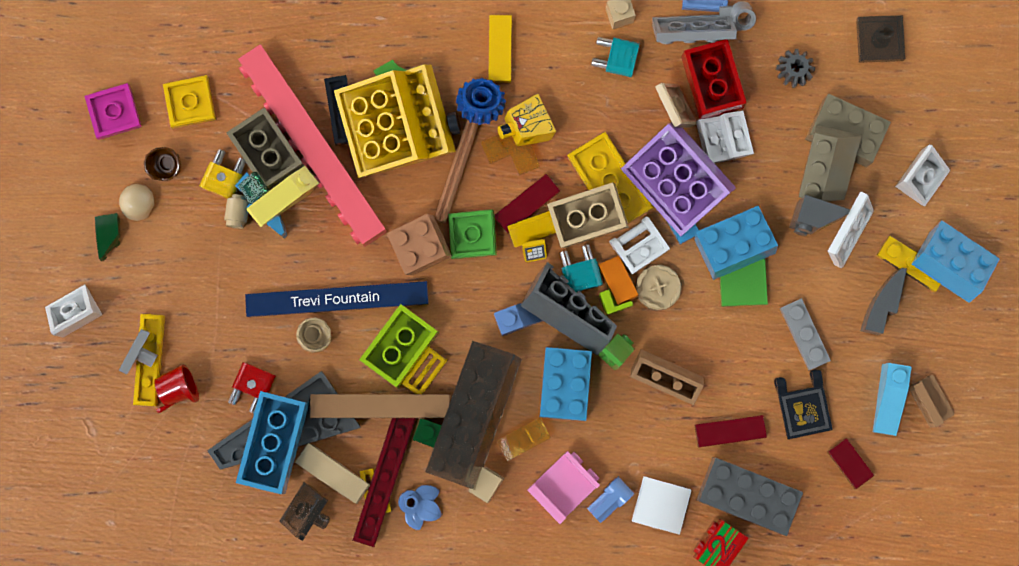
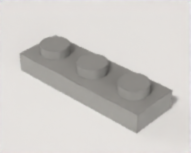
M802 298L779 308L808 371L831 361Z

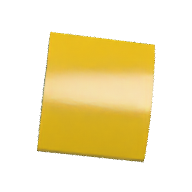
M424 64L406 71L392 70L334 90L358 178L398 169L456 152L432 65Z

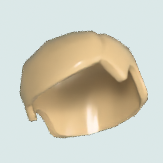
M141 184L127 186L119 199L122 213L128 219L135 221L149 217V213L154 207L152 191Z
M316 317L305 319L298 326L296 338L304 350L311 353L320 352L331 342V329L322 319Z

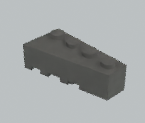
M547 262L536 275L521 307L589 351H592L595 355H598L611 341L617 325L596 306L591 307L587 303L585 296L580 291L576 293L567 284L569 281L563 275L559 277L552 270L554 267Z

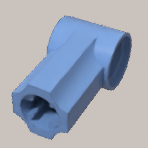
M619 476L587 508L600 523L611 515L617 507L620 508L634 495V492Z

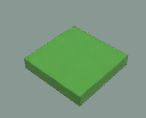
M494 210L448 214L451 259L497 255Z
M765 259L720 277L721 307L768 304Z

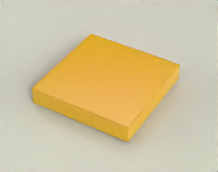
M207 75L163 84L170 127L172 129L216 120Z

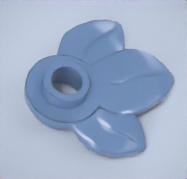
M422 485L415 491L408 490L400 495L398 504L400 509L405 512V521L411 528L420 530L423 520L435 521L441 518L440 508L434 502L440 492L436 487ZM413 498L414 504L410 507L407 506V500Z

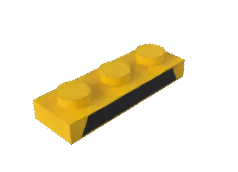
M888 236L876 256L896 269L905 268L907 276L932 292H936L941 284L912 265L917 253L893 237Z

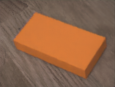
M619 255L598 265L617 306L638 298L639 295Z

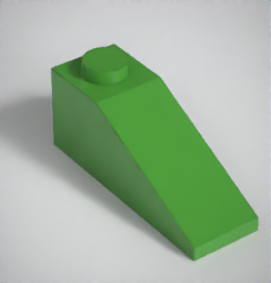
M617 334L598 356L613 370H616L635 350L632 347L633 342L625 334L622 336Z

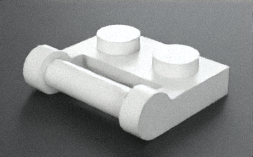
M647 216L641 219V223L617 239L614 237L609 241L631 275L670 250ZM645 230L651 234L627 251L622 247Z

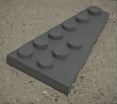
M323 371L285 396L286 398L309 403L298 447L361 428L355 418H310V394H338ZM252 420L207 450L220 470L241 464Z

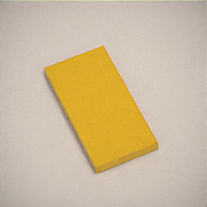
M606 132L567 155L588 191L610 183L616 184L628 223L653 209L650 201L621 170L626 163Z

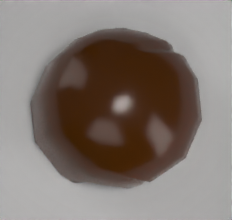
M157 147L151 150L146 155L143 163L145 172L151 179L159 181L173 179L178 175L181 168L180 156L168 147Z

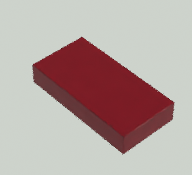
M847 438L827 451L854 489L859 488L874 477L872 471Z

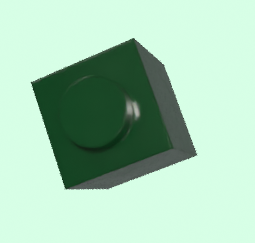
M420 418L413 441L436 448L444 426Z

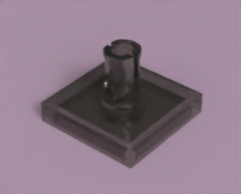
M903 15L865 16L856 19L859 63L894 62L906 59Z
M303 482L281 517L280 522L296 538L303 541L313 524L321 529L327 527L330 518L321 513L328 500L311 485Z

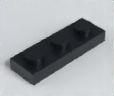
M347 76L325 78L324 82L334 143L336 146L349 144L334 90L349 86Z

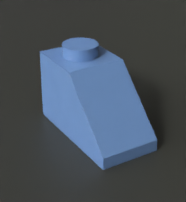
M522 303L494 313L502 337L543 320L521 307Z

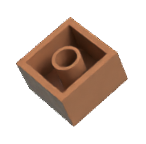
M423 215L387 233L405 275L412 276L452 257L434 215Z

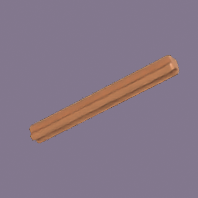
M469 120L466 122L435 214L436 221L446 223L479 126L476 123H470Z

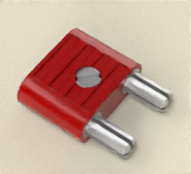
M242 362L232 385L234 390L228 403L236 405L241 391L254 396V401L249 412L254 414L260 391L269 393L276 375Z

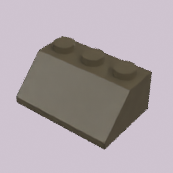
M819 125L815 126L800 186V198L808 195L826 202L845 200L861 140L860 134Z

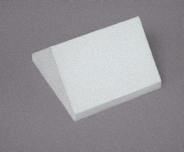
M928 145L919 152L895 187L919 204L926 206L950 172V169L932 145Z
M86 285L79 287L45 307L50 332L54 336L62 338L102 316Z

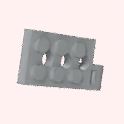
M745 1L737 2L733 6H719V15L652 17V27L656 41L662 44H672L674 41L695 43L697 40L713 43L723 39H736L737 31L748 30L756 22V15L751 5ZM741 13H748L746 18H738Z

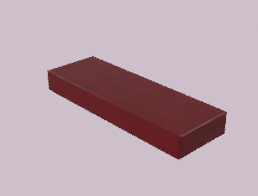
M545 174L496 213L494 217L505 232L509 234L507 226L528 219L559 194L560 190L549 176Z
M763 415L694 425L698 448L767 438Z

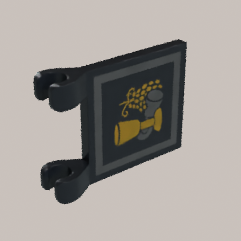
M811 370L809 373L813 387L787 392L785 378L779 377L774 379L788 440L833 430L820 370Z

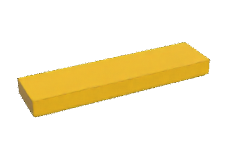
M140 315L139 332L141 328L150 332L142 348L156 354L157 357L152 367L137 361L133 405L158 407V395L154 380L160 376L164 315Z

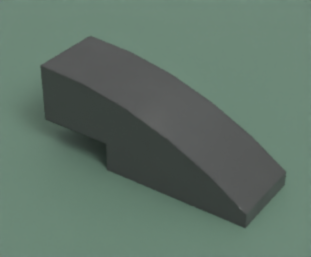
M905 268L896 270L877 291L864 316L861 332L874 335L884 333L887 314L894 315L898 312L906 274Z

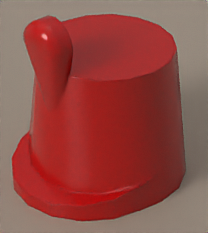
M184 364L154 380L157 395L164 404V406L156 409L157 413L165 411L178 402L190 400L196 403L199 401V392L193 375Z

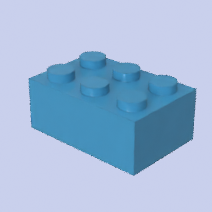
M759 206L695 232L694 241L713 280L774 255L778 248V244Z
M941 220L929 232L912 265L970 303L983 292L1000 258Z
M545 348L540 417L586 421L592 351Z

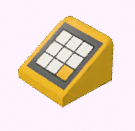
M540 239L522 244L525 262L547 258L545 240Z

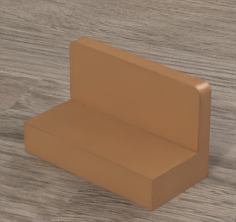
M933 375L909 386V390L930 428L938 427L944 423L943 421L954 416L950 404Z

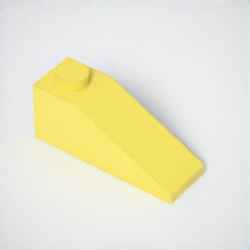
M304 166L276 185L246 210L258 225L262 227L309 196L319 182Z

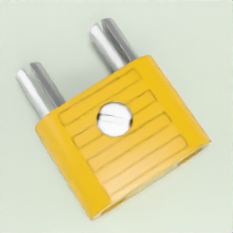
M219 149L213 162L209 163L199 187L226 199L232 198V195L237 190L235 185L243 177L241 172L246 161L239 158L233 171L220 166L226 152Z

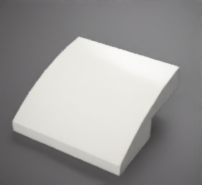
M743 111L725 113L718 117L697 121L696 125L702 149L714 164L754 154Z
M643 476L632 522L680 535L691 489Z

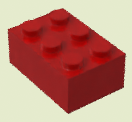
M728 39L684 50L681 59L699 120L738 111L745 107L747 102Z

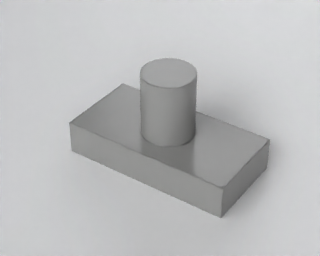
M141 328L119 371L128 374L135 360L152 367L157 355L142 348L150 332Z

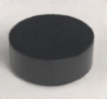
M456 111L448 113L447 121L451 134H460L461 127Z

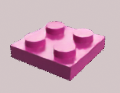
M128 83L84 96L95 136L98 140L142 127L131 87Z

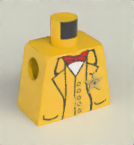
M539 94L511 108L505 116L506 124L497 128L501 139L512 136L517 146L550 141L556 133Z

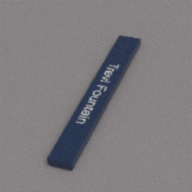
M427 281L245 294L246 317L399 307L400 304L403 306L429 305Z

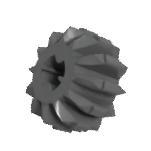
M795 49L793 54L788 50L785 52V57L780 56L778 59L780 64L776 66V70L781 72L777 76L778 79L785 78L784 85L791 82L792 88H796L798 83L804 86L806 80L810 81L812 79L811 73L815 71V67L810 65L813 62V58H805L807 52L799 55L798 49ZM793 65H796V66H797L796 69L799 68V71H798V72H794L793 70H794L795 68L791 69V67H792Z

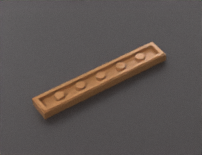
M310 394V418H449L450 395Z

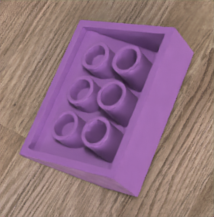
M672 122L665 126L621 168L680 236L685 234L736 189L683 128L674 127Z

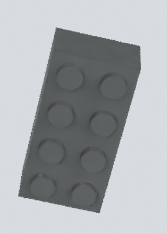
M712 457L696 501L787 536L803 492Z

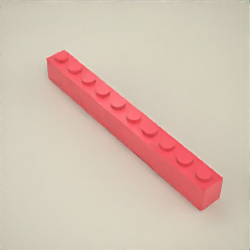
M261 44L240 57L238 60L242 66L239 67V70L246 79L248 77L254 82L251 85L252 89L258 97L261 95L264 97L266 102L263 105L270 116L275 114L278 118V121L275 123L282 133L287 131L291 137L288 140L289 144L295 152L299 150L303 155V158L300 159L303 165L308 170L312 169L316 174L314 178L319 182L317 186L320 189L322 187L328 192L325 196L332 207L335 205L341 212L338 214V217L344 226L347 224L351 226L353 232L350 235L357 245L362 243L366 247L387 233Z

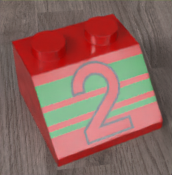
M723 520L713 521L706 531L709 534L704 542L700 540L693 549V552H695L693 557L704 566H730L749 538Z

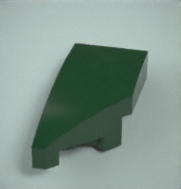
M117 213L95 217L96 242L100 261H105L107 259L106 255L114 247L117 248L121 244L118 240L120 238V217Z

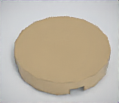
M654 265L643 270L637 278L635 288L640 302L647 308L657 311L665 310L674 305L680 296L681 283L678 275L671 268L663 265Z

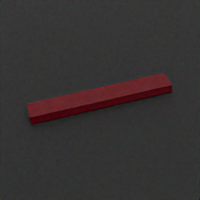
M416 418L391 419L352 541L375 547Z

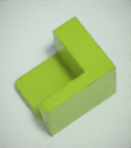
M609 290L599 293L606 316L633 306L632 301L617 306Z

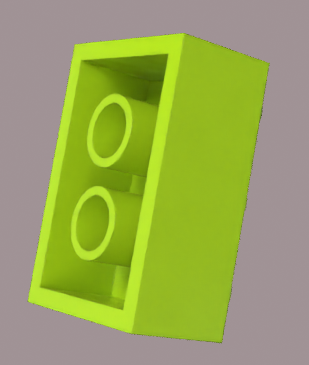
M400 304L359 360L392 385L399 388L439 332Z

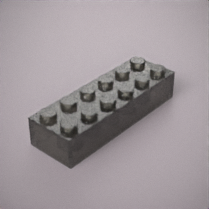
M472 341L428 462L426 473L475 490L481 469L485 465L521 364V358L513 353Z

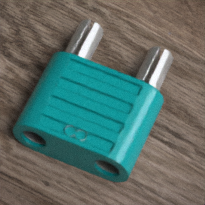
M598 37L596 44L610 47L611 50L608 61L593 58L591 65L606 69L605 72L632 78L640 43L613 37V40Z
M585 245L582 246L586 260L571 265L568 251L560 253L564 266L561 268L563 276L569 281L567 284L576 293L604 285L596 258L593 259L589 245H586V248Z

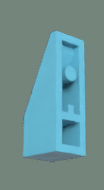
M893 363L882 364L873 432L897 435L909 389L911 366Z

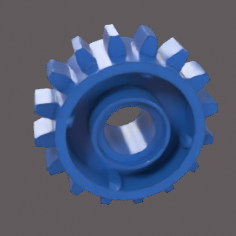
M484 78L472 79L469 83L465 82L463 88L458 90L456 103L458 104L457 111H461L462 118H466L470 123L473 122L478 125L490 124L493 120L497 121L498 116L503 114L506 103L504 99L505 93L500 92V86L494 84L492 80L489 81Z

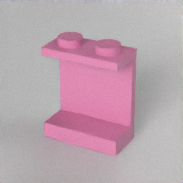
M567 451L527 489L559 524L595 488L600 486L596 482L599 477L591 469L586 471L580 465L583 463V460L575 452L570 454Z

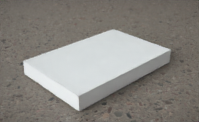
M863 192L859 193L828 250L834 265L841 269L844 267L874 212L869 196Z

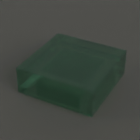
M257 172L251 173L238 185L249 204H253L269 191Z

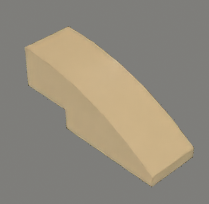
M310 443L307 444L295 462L355 504H358L370 484Z

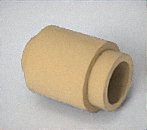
M234 194L232 198H227L224 217L227 227L244 229V224L247 223L248 211L246 209L250 201L246 200V196Z

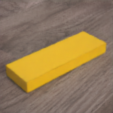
M489 15L488 80H492L493 83H511L512 15Z

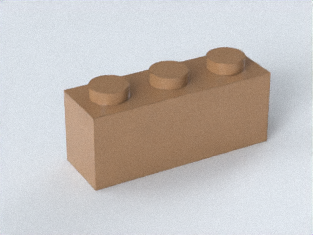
M640 349L631 368V378L692 405L695 404L704 386V377Z

